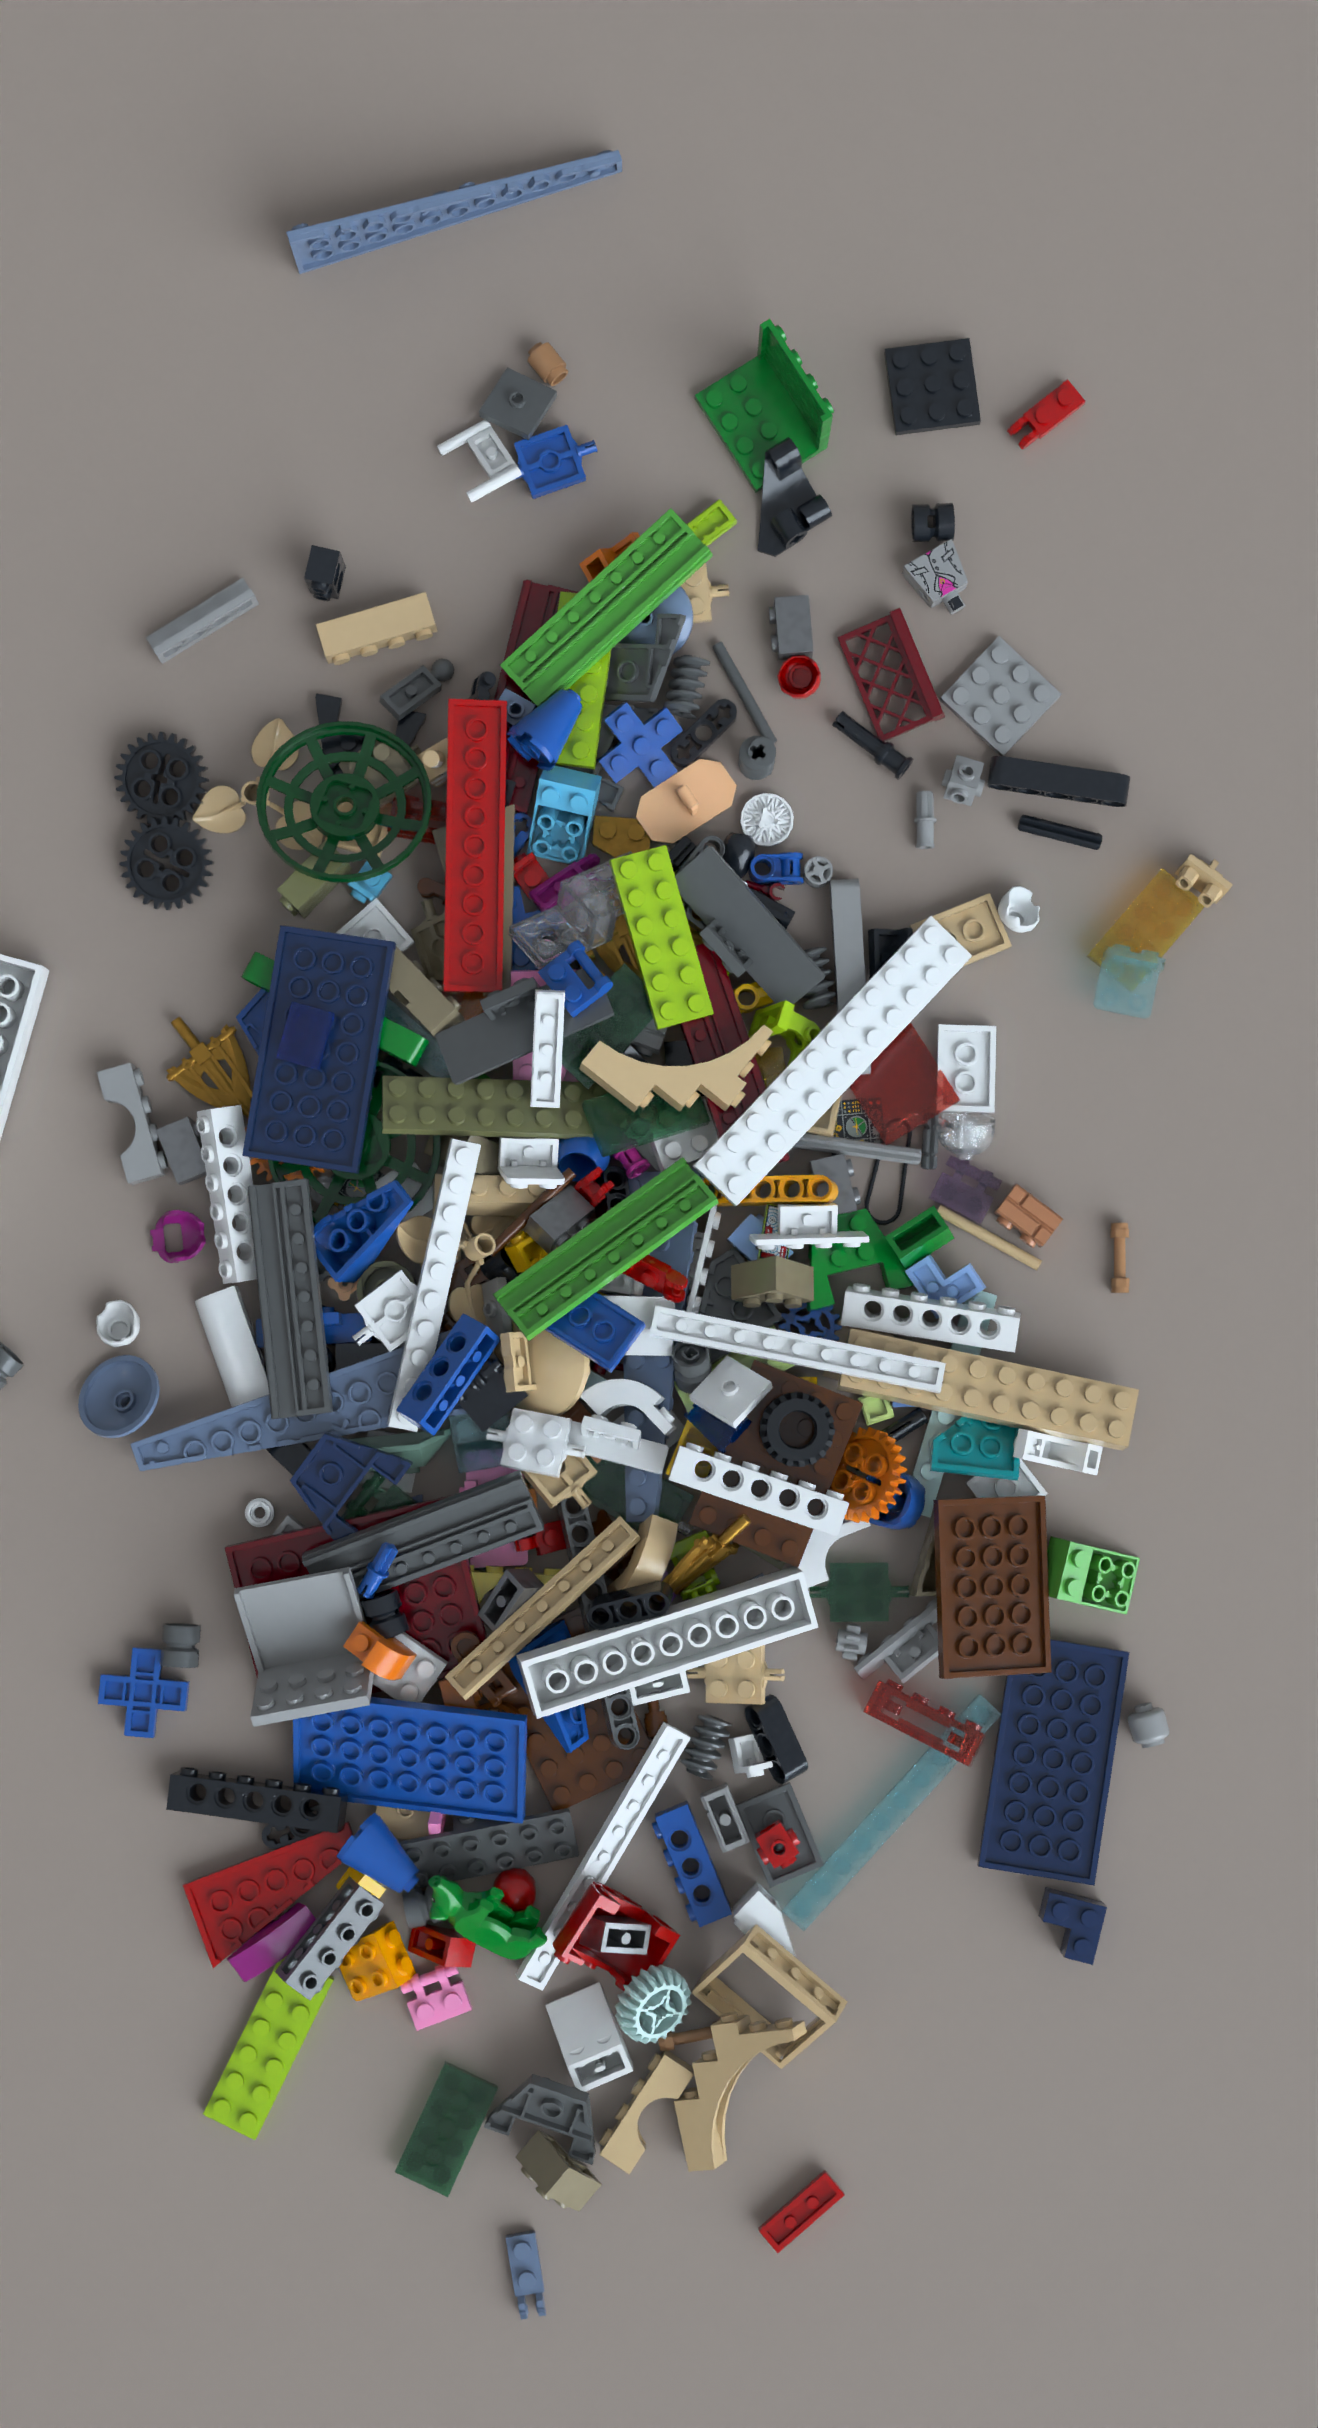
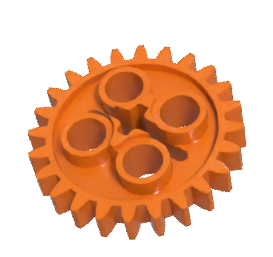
M860 1427L857 1433L852 1431L829 1489L844 1494L843 1500L849 1502L844 1519L856 1523L860 1521L869 1523L870 1518L878 1520L879 1511L888 1513V1503L896 1505V1501L893 1498L894 1494L902 1495L898 1485L906 1483V1480L900 1478V1474L906 1472L907 1468L900 1466V1463L906 1457L898 1454L902 1447L895 1444L896 1439L888 1436L886 1432L868 1427L867 1430ZM849 1465L881 1480V1485L848 1471L846 1466Z

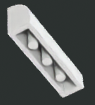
M234 1285L196 1300L195 1305L231 1407L268 1395L266 1363L261 1349L257 1347L256 1335L239 1287Z

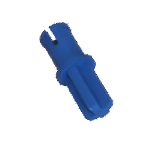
M384 1542L373 1562L368 1563V1571L357 1587L359 1594L366 1590L363 1597L372 1599L382 1580L388 1577V1569L398 1553L394 1544Z

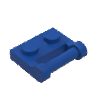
M579 940L572 942L566 951L538 971L551 990L565 991L564 1007L572 1018L613 987V982L608 976H603L586 954L585 946ZM574 960L578 961L595 983L591 989L588 990L569 965Z

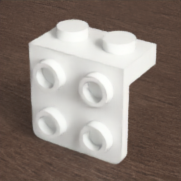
M499 1137L498 1171L505 1182L510 1184V1187L518 1189L527 1188L528 1184H539V1187L545 1189L557 1188V1185L564 1184L565 1177L557 1168L559 1139Z

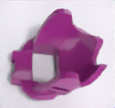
M181 1210L167 1211L157 1221L155 1229L150 1230V1236L153 1238L152 1252L158 1251L160 1257L168 1263H178L179 1261L191 1259L198 1255L204 1244H206L204 1223L197 1216ZM170 1224L181 1225L182 1251L170 1253L166 1251L164 1226Z

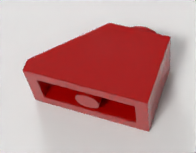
M426 1924V1926L412 1928L407 1951L444 1967L471 1968L476 1944L460 1935L456 1930Z

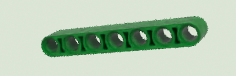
M254 952L241 977L249 983L269 992L274 960ZM384 1017L379 1049L416 1067L429 1040Z

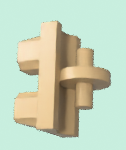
M1192 854L1188 856L1175 872L1178 876L1175 885L1183 891H1189L1191 887L1200 892L1198 900L1206 908H1209L1213 903L1217 904L1233 884L1215 870L1219 864L1217 860L1213 859L1208 865Z

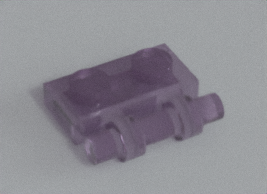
M950 1155L946 1165L955 1169L952 1177L944 1172L941 1173L929 1199L981 1224L994 1199L984 1192L987 1186L998 1191L1002 1180L992 1176L993 1173L987 1169L982 1171L970 1165V1161L963 1157L960 1160ZM964 1174L978 1181L976 1189L961 1182Z

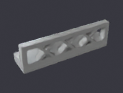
M241 578L150 634L146 639L163 664L256 607L259 603L245 580Z

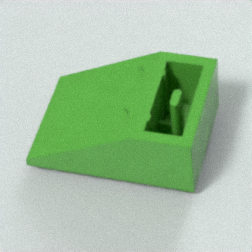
M1051 1536L1047 1549L1049 1597L1127 1615L1140 1558Z

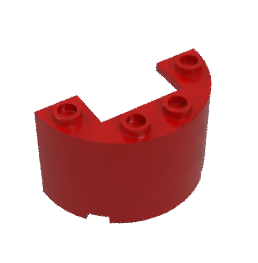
M593 1881L552 1945L556 1950L554 1956L565 1964H569L572 1961L580 1966L584 1963L594 1970L598 1966L608 1971L616 1979L615 1985L625 1991L623 1985H629L632 1981L631 1976H639L641 1969L648 1971L651 1965L658 1967L660 1964H663L681 1935L656 1915L652 1916L647 1910L641 1908L642 1906L609 1886ZM593 1915L631 1917L652 1925L646 1955L599 1952L579 1944L580 1936Z

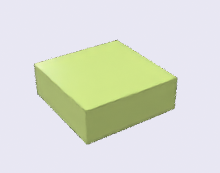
M868 1396L858 1398L859 1402L864 1403L861 1410L867 1426L895 1417L890 1401Z

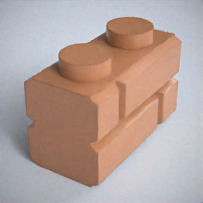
M1018 1184L1012 1187L994 1211V1214L998 1216L996 1221L1009 1231L1013 1227L1022 1235L1019 1238L1031 1248H1034L1035 1245L1042 1247L1063 1220L1061 1216Z

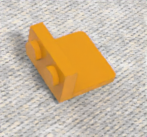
M394 1921L385 1923L368 1935L362 1936L360 1941L352 1946L344 1956L343 1962L339 1966L355 2001H361L396 1989L416 1974Z

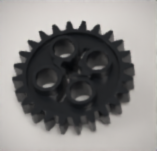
M159 732L158 740H156L153 733H148V742L142 737H137L139 746L136 747L128 744L127 746L131 754L121 753L120 756L126 762L125 764H116V767L123 771L122 775L114 776V779L122 781L123 784L117 787L116 791L125 792L126 794L120 801H130L131 804L127 811L133 812L138 810L137 819L141 820L147 815V824H151V818H157L159 824H161L163 816L168 817L170 824H172L176 816L182 821L187 820L185 811L195 814L196 810L193 804L204 803L198 797L199 793H208L206 789L201 787V783L209 782L208 778L201 776V773L208 770V767L199 766L198 764L204 757L202 755H193L196 751V746L192 745L185 748L187 745L186 738H182L177 743V734L171 733L167 740L165 732ZM150 753H154L158 758V764L153 769H150L146 764V758ZM167 754H169L170 760L168 761L166 768H164L166 761L165 757ZM178 761L183 762L186 767L185 773L181 777H177L173 771V767ZM163 774L167 778V783H160L159 780H156L157 775ZM142 781H147L151 787L150 793L145 797L138 790ZM158 789H159V794H158V799H159V800H158V803L155 804V803H154V797L157 795ZM170 789H174L178 794V800L173 805H170L166 800V794Z
M163 816L161 824H159L156 818H151V827L146 823H140L143 832L140 833L132 830L131 833L135 838L134 841H124L130 847L129 851H120L122 855L127 857V861L120 862L119 865L127 867L128 870L121 877L131 879L126 888L136 887L137 890L133 897L138 898L144 895V905H148L154 900V909H159L162 902H164L166 910H171L173 902L178 909L183 908V899L187 903L192 904L193 898L191 895L194 894L201 897L202 893L199 887H209L204 877L213 876L212 872L206 870L207 866L214 864V861L206 860V856L213 851L212 849L203 848L208 839L198 840L197 837L201 830L195 829L190 832V822H186L180 827V818L176 817L172 824H170L167 816ZM162 835L166 838L168 845L164 851L159 852L155 848L154 843L155 839ZM147 849L160 858L168 859L171 857L169 862L189 872V877H185L171 868L163 870L164 864L147 856L144 851ZM186 849L193 855L192 863L188 866H184L180 861V854ZM146 861H150L154 866V872L150 877H145L141 872V866ZM171 875H175L179 879V887L175 891L169 890L166 885L167 878Z

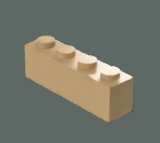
M426 592L316 624L328 664L334 663V665L347 663L350 661V657L360 654L362 657L374 655L378 652L377 649L387 646L389 649L405 645V641L414 638L417 641L425 640L432 637V633L438 632Z
M435 1174L433 1215L443 1174ZM474 1175L466 1215L518 1217L546 1189L539 1187V1184H528V1187L523 1189L512 1188L501 1175Z

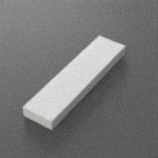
M535 989L530 1107L560 1108L565 991Z

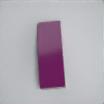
M298 1902L277 1921L272 1920L230 1955L227 1960L242 1981L247 1982L286 1957L316 1919L306 1905Z

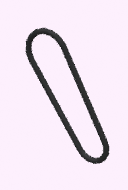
M901 1118L890 1120L884 1127L880 1143H885L887 1131L893 1123H902L907 1128L906 1147H910L912 1137L910 1124ZM879 1159L875 1161L865 1199V1208L869 1213V1201L880 1162ZM903 1163L898 1207L895 1215L888 1220H878L871 1215L875 1223L879 1225L890 1224L900 1215L907 1163Z

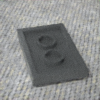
M790 1782L736 1804L770 1888L824 1865ZM780 1819L786 1830L792 1828L801 1842L796 1845L799 1850V1854L795 1856L797 1860L784 1869L781 1866L774 1869L771 1863L764 1864L757 1852L760 1845L754 1835ZM778 1843L774 1848L780 1849L783 1847V1844Z

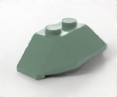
M452 1428L439 1429L435 1436L425 1431L348 1440L412 1461L413 1464L405 1473L412 1474L420 1473V1467L427 1466L452 1435ZM370 1468L368 1471L373 1472L374 1477H384L373 1468Z

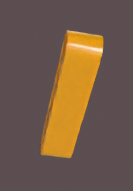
M824 1175L765 1176L737 1206L831 1203L838 1196V1186L833 1180ZM704 1178V1183L707 1186L712 1185L706 1178ZM826 1182L829 1186L827 1194L818 1197L817 1187L821 1183ZM798 1183L800 1185V1192L797 1196L791 1198L788 1194V1189L792 1184ZM765 1184H770L772 1189L770 1195L762 1198L760 1196L761 1187ZM714 1187V1195L719 1202L717 1207L734 1206Z

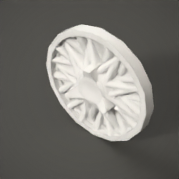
M762 793L746 802L741 811L740 824L743 833L752 836L755 844L771 847L780 844L789 836L793 828L794 816L790 805L784 798L776 794Z

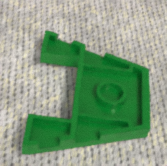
M866 1208L837 1215V1232L863 1231L869 1236V1242L861 1243L860 1247H845L843 1243H832L831 1248H817L815 1244H809L808 1259H810V1266L814 1267V1301L807 1302V1312L831 1307L835 1304L827 1276L879 1264L886 1288L902 1290L914 1286L905 1272L906 1269Z

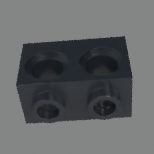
M311 546L304 580L310 593L314 594V598L323 601H330V598L339 599L346 569L340 551Z

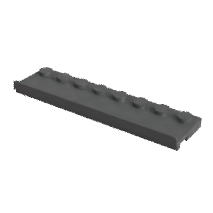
M309 1179L248 1186L271 1418L280 1419L333 1412Z
M521 1470L305 1551L302 1553V1563L307 1568L309 1574L350 1567L357 1589L368 1571V1563L373 1562L384 1542L394 1544L398 1553L388 1569V1577L382 1580L376 1593L543 1531L544 1524L524 1481ZM363 1590L361 1594L358 1593L360 1600L365 1598L363 1594L366 1590Z

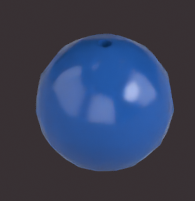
M593 1137L559 1139L557 1168L563 1173L569 1167L577 1175L572 1181L579 1182L598 1166L603 1172L610 1163V1145L607 1140Z

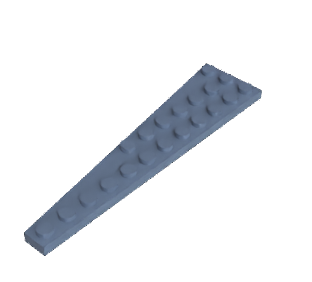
M606 150L598 153L596 156L577 159L475 185L474 182H468L461 185L458 190L450 192L439 191L429 197L308 226L306 223L298 224L291 231H287L286 234L299 274L623 172L622 158L619 150Z
M451 1330L439 1334L435 1353ZM404 1346L330 1372L333 1412L272 1419L268 1394L131 1443L130 1445L140 1471L315 1441L320 1440L325 1432L343 1436L389 1427L387 1422ZM458 1403L448 1416L467 1414V1412Z

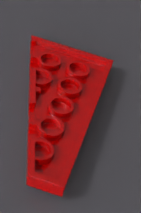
M349 1821L345 1822L344 1830L338 1833L323 1831L183 1884L213 1968L342 1864L337 1858V1854L351 1835L354 1836Z

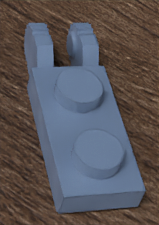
M532 2230L506 2235L514 2293L518 2299L521 2320L528 2319L529 2312L525 2295L536 2294V2310L539 2317L546 2316L543 2295L545 2288L536 2232Z

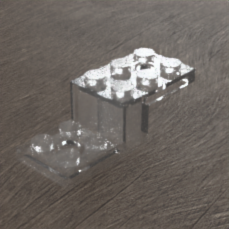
M629 851V852H627V853H625V854H622V855H620V856H618V857L630 855V854H633V853H632L631 851ZM609 861L561 881L556 906L509 926L508 935L539 970L566 951L567 947L576 940L581 941L585 946V952L612 941L616 917L624 913ZM551 936L556 940L552 941L549 939H543L542 937Z

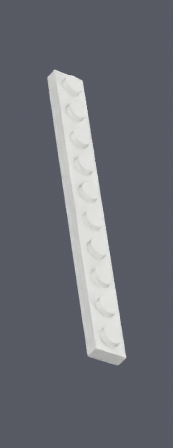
M450 1139L387 1422L389 1427L415 1432L418 1430L417 1426L411 1424L396 1409L435 1354L481 1148L480 1144Z
M656 1305L650 1330V1336L934 1393L941 1392L946 1363Z
M665 1722L662 1723L542 1928L543 1933L547 1936V1942L542 1947L532 1949L530 1954L525 1957L515 1974L518 1980L543 1991L560 1962L554 1956L556 1950L552 1945L553 1941L589 1885L593 1881L604 1885L689 1742L691 1737L687 1733Z

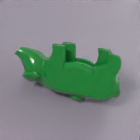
M435 1875L429 1879L428 1884L433 1890L429 1917L443 1921L448 1919L460 1935L504 1958L516 1960L527 1957L532 1949L542 1947L547 1942V1936L543 1933L542 1928L537 1926L541 1914L537 1908L530 1905L525 1910L513 1911L510 1906L501 1902L504 1893L496 1887H492L487 1891L465 1892L457 1882L448 1880L444 1876Z

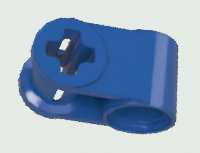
M796 852L759 854L750 863L749 877L758 884H803L804 878L801 877L800 860L803 859V854ZM757 863H765L769 867L770 872L764 876L756 873L754 866Z

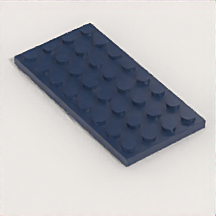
M280 925L242 1156L359 1174L396 949L395 942Z
M1050 1639V1673L1006 1675L977 1865L982 1868L1095 1886L1130 1652Z

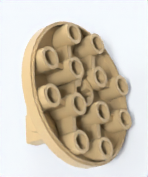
M512 1321L513 1332L500 1334V1342L495 1347V1355L504 1365L503 1378L506 1393L525 1391L528 1394L525 1399L513 1408L554 1416L564 1414L574 1406L584 1391L588 1376L590 1375V1359L546 1330H543L528 1341Z

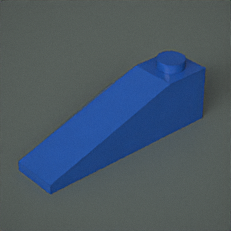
M397 1180L366 1195V1198L343 1207L344 1209L336 1214L322 1218L314 1227L317 1258L335 1282L355 1283L363 1275V1272L374 1263L413 1205L414 1201Z
M560 1620L546 1626L516 1655L571 1638L565 1621ZM515 1655L508 1663L513 1675L527 1694ZM584 1704L543 1717L566 1753H571L589 1739Z

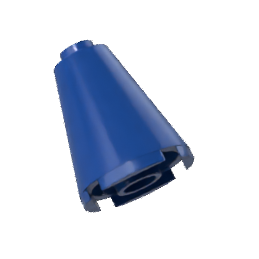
M560 689L506 732V735H510L508 738L509 743L527 761H530L531 758L539 761L538 768L546 771L552 770L583 708L580 703V696L571 689L567 691Z
M373 1813L359 1826L358 1832L354 1836L351 1835L337 1854V1858L347 1866L399 1894L403 1890L408 1893L419 1881V1878L416 1876L419 1870L383 1819L376 1813Z

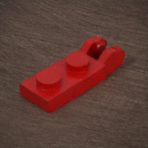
M1067 379L1025 412L1023 417L1008 428L1007 432L1012 436L1028 424L1033 431L1024 436L1018 444L1021 449H1024L1036 439L1044 437L1085 404V400Z
M599 1166L574 1186L594 1208L606 1198L605 1195L615 1186L611 1180L605 1182L601 1187L595 1182L603 1172Z
M650 1255L645 1256L622 1273L661 1294L663 1293L664 1298L671 1300V1302L679 1303L685 1299L684 1288L688 1284L686 1276L672 1269V1266Z

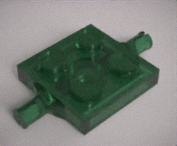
M829 1562L827 1586H812L809 1588L810 1592H821L809 1593L810 1598H827L830 1606V1622L889 1621L891 1599L909 1598L908 1592H898L909 1591V1585L891 1586L888 1578V1562Z

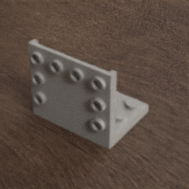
M350 1567L235 1588L234 1598L258 1670L250 1715L253 1727L370 1705L374 1673L361 1665L363 1662L343 1647L359 1622L364 1621L367 1624Z

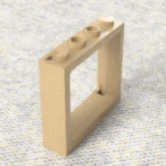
M755 1924L702 1974L692 1990V1994L719 2017L724 2013L737 2012L738 2016L749 2015L751 2023L764 2020L767 2025L771 2024L717 1978L742 1953L749 1957L817 2015L806 2026L807 2033L795 2041L774 2045L761 2051V2053L782 2069L838 2020L847 2001Z

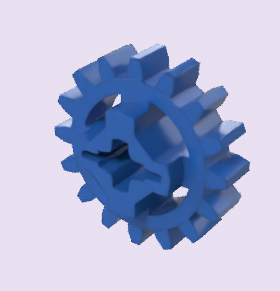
M802 1303L800 1308H789L791 1311L789 1314H781L783 1319L786 1320V1324L779 1325L781 1330L791 1332L792 1325L799 1329L800 1334L807 1335L805 1334L806 1329L797 1322L804 1324V1322L810 1323L811 1320H814L815 1326L823 1333L811 1331L807 1336L833 1341L840 1340L834 1334L835 1331L842 1330V1326L834 1322L840 1316L839 1314L832 1315L830 1313L834 1306L814 1310L810 1314L800 1317L796 1314L806 1309L807 1303ZM822 1313L829 1320L830 1330L821 1324L820 1318Z

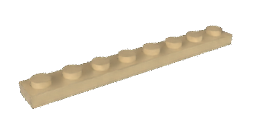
M619 1516L452 1669L445 1678L467 1700L641 1540L640 1536Z

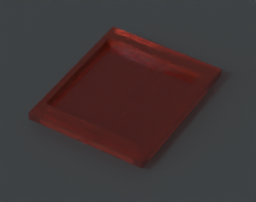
M911 1022L871 1063V1074L860 1075L849 1086L885 1145L891 1144L960 1101L941 1069L938 1071V1064Z

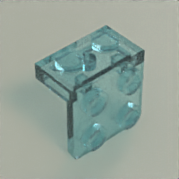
M1113 944V948L1108 947L1103 952L1093 1002L1094 1007L1099 1010L1132 1017L1148 1018L1152 1011L1158 976L1164 970L1166 959L1160 958L1159 953L1154 951L1142 950L1140 954L1131 952L1130 947L1125 945Z

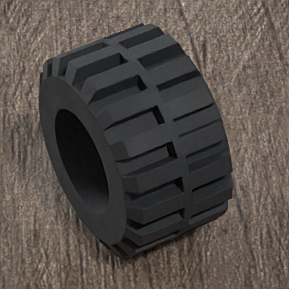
M801 1392L786 1393L775 1398L765 1408L760 1419L759 1434L764 1448L775 1460L787 1466L804 1467L805 1465L816 1463L817 1460L827 1454L826 1452L829 1447L831 1448L833 1435H835L834 1420L828 1407L818 1398ZM791 1412H803L813 1421L814 1435L810 1442L804 1446H789L780 1436V1423Z

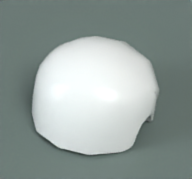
M1021 886L1012 887L1002 897L998 905V914L1001 921L1010 930L1018 933L1031 931L1039 922L1038 912L1040 910V906H1034L1031 902L1033 893Z
M123 1300L107 1302L104 1311L97 1315V1334L105 1344L120 1347L128 1345L137 1337L140 1331V1317L133 1306Z

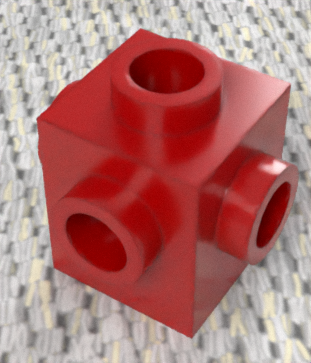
M780 1819L754 1834L755 1839L760 1845L757 1852L765 1865L771 1863L774 1869L778 1866L784 1869L797 1860L795 1856L799 1854V1850L796 1845L801 1842L792 1828L785 1829ZM778 1843L783 1844V1847L780 1849L774 1848Z

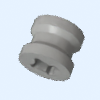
M812 857L805 865L804 880L813 888H822L831 880L833 867L825 857Z

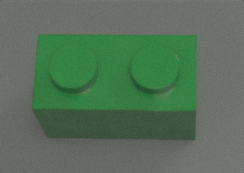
M934 1205L885 1236L905 1269H908L955 1239Z

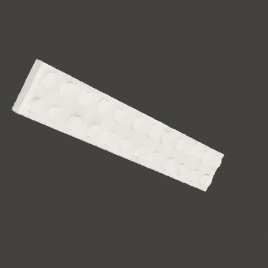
M932 916L928 917L693 1167L736 1207L963 967L972 955Z

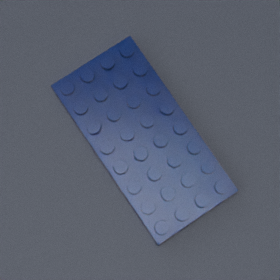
M371 1697L370 1705L293 1719V1785L294 1783H307L312 1785L311 1789L321 1791L322 1787L340 1788V1793L348 1794L347 1802L424 1812L432 1811L441 1814L523 1824L526 1796L527 1715Z

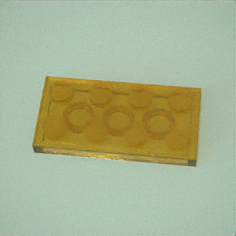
M1163 868L1087 955L1089 959L1130 993L1205 907L1190 890L1183 891L1175 885L1176 879Z

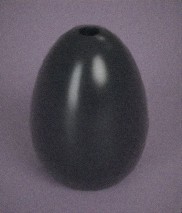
M731 832L724 840L725 852L722 858L740 878H743L749 871L750 863L755 857V841L752 836Z

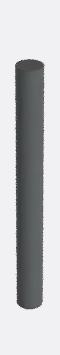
M723 642L715 644L712 648L761 736L769 737L776 743L775 735Z

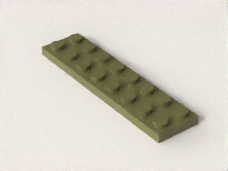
M382 1076V1134L556 1139L593 1137L601 1140H616V1098L596 1082L561 1081L560 1108L530 1107L531 1080L473 1078L462 1084L455 1085L451 1078Z

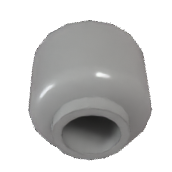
M1151 1702L1135 1706L1136 1712L1128 1716V1724L1133 1741L1141 1744L1142 1748L1154 1747L1165 1743L1164 1738L1169 1735V1728L1164 1710L1159 1707H1152Z

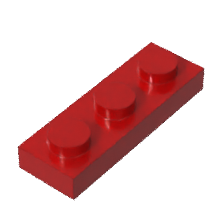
M824 2170L758 2227V2230L773 2249L779 2253L845 2196V2193L828 2172Z

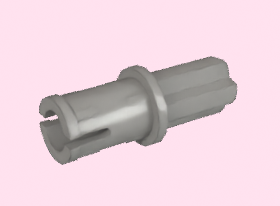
M919 791L916 794L917 818L914 819V823H917L916 848L932 849L934 848V823L937 822V819L934 818V794L932 791Z

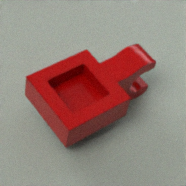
M560 1520L544 1524V1530L532 1534L531 1537L514 1541L516 1552L536 1548L537 1556L566 1549Z

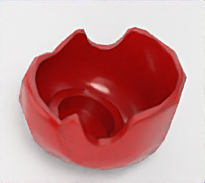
M796 655L783 662L777 678L781 690L786 695L794 699H803L814 694L819 688L821 672L813 659L805 655Z
M513 1868L505 1870L495 1878L493 1887L502 1890L504 1893L501 1902L506 1903L513 1911L525 1910L530 1905L534 1906L536 1882L525 1869Z

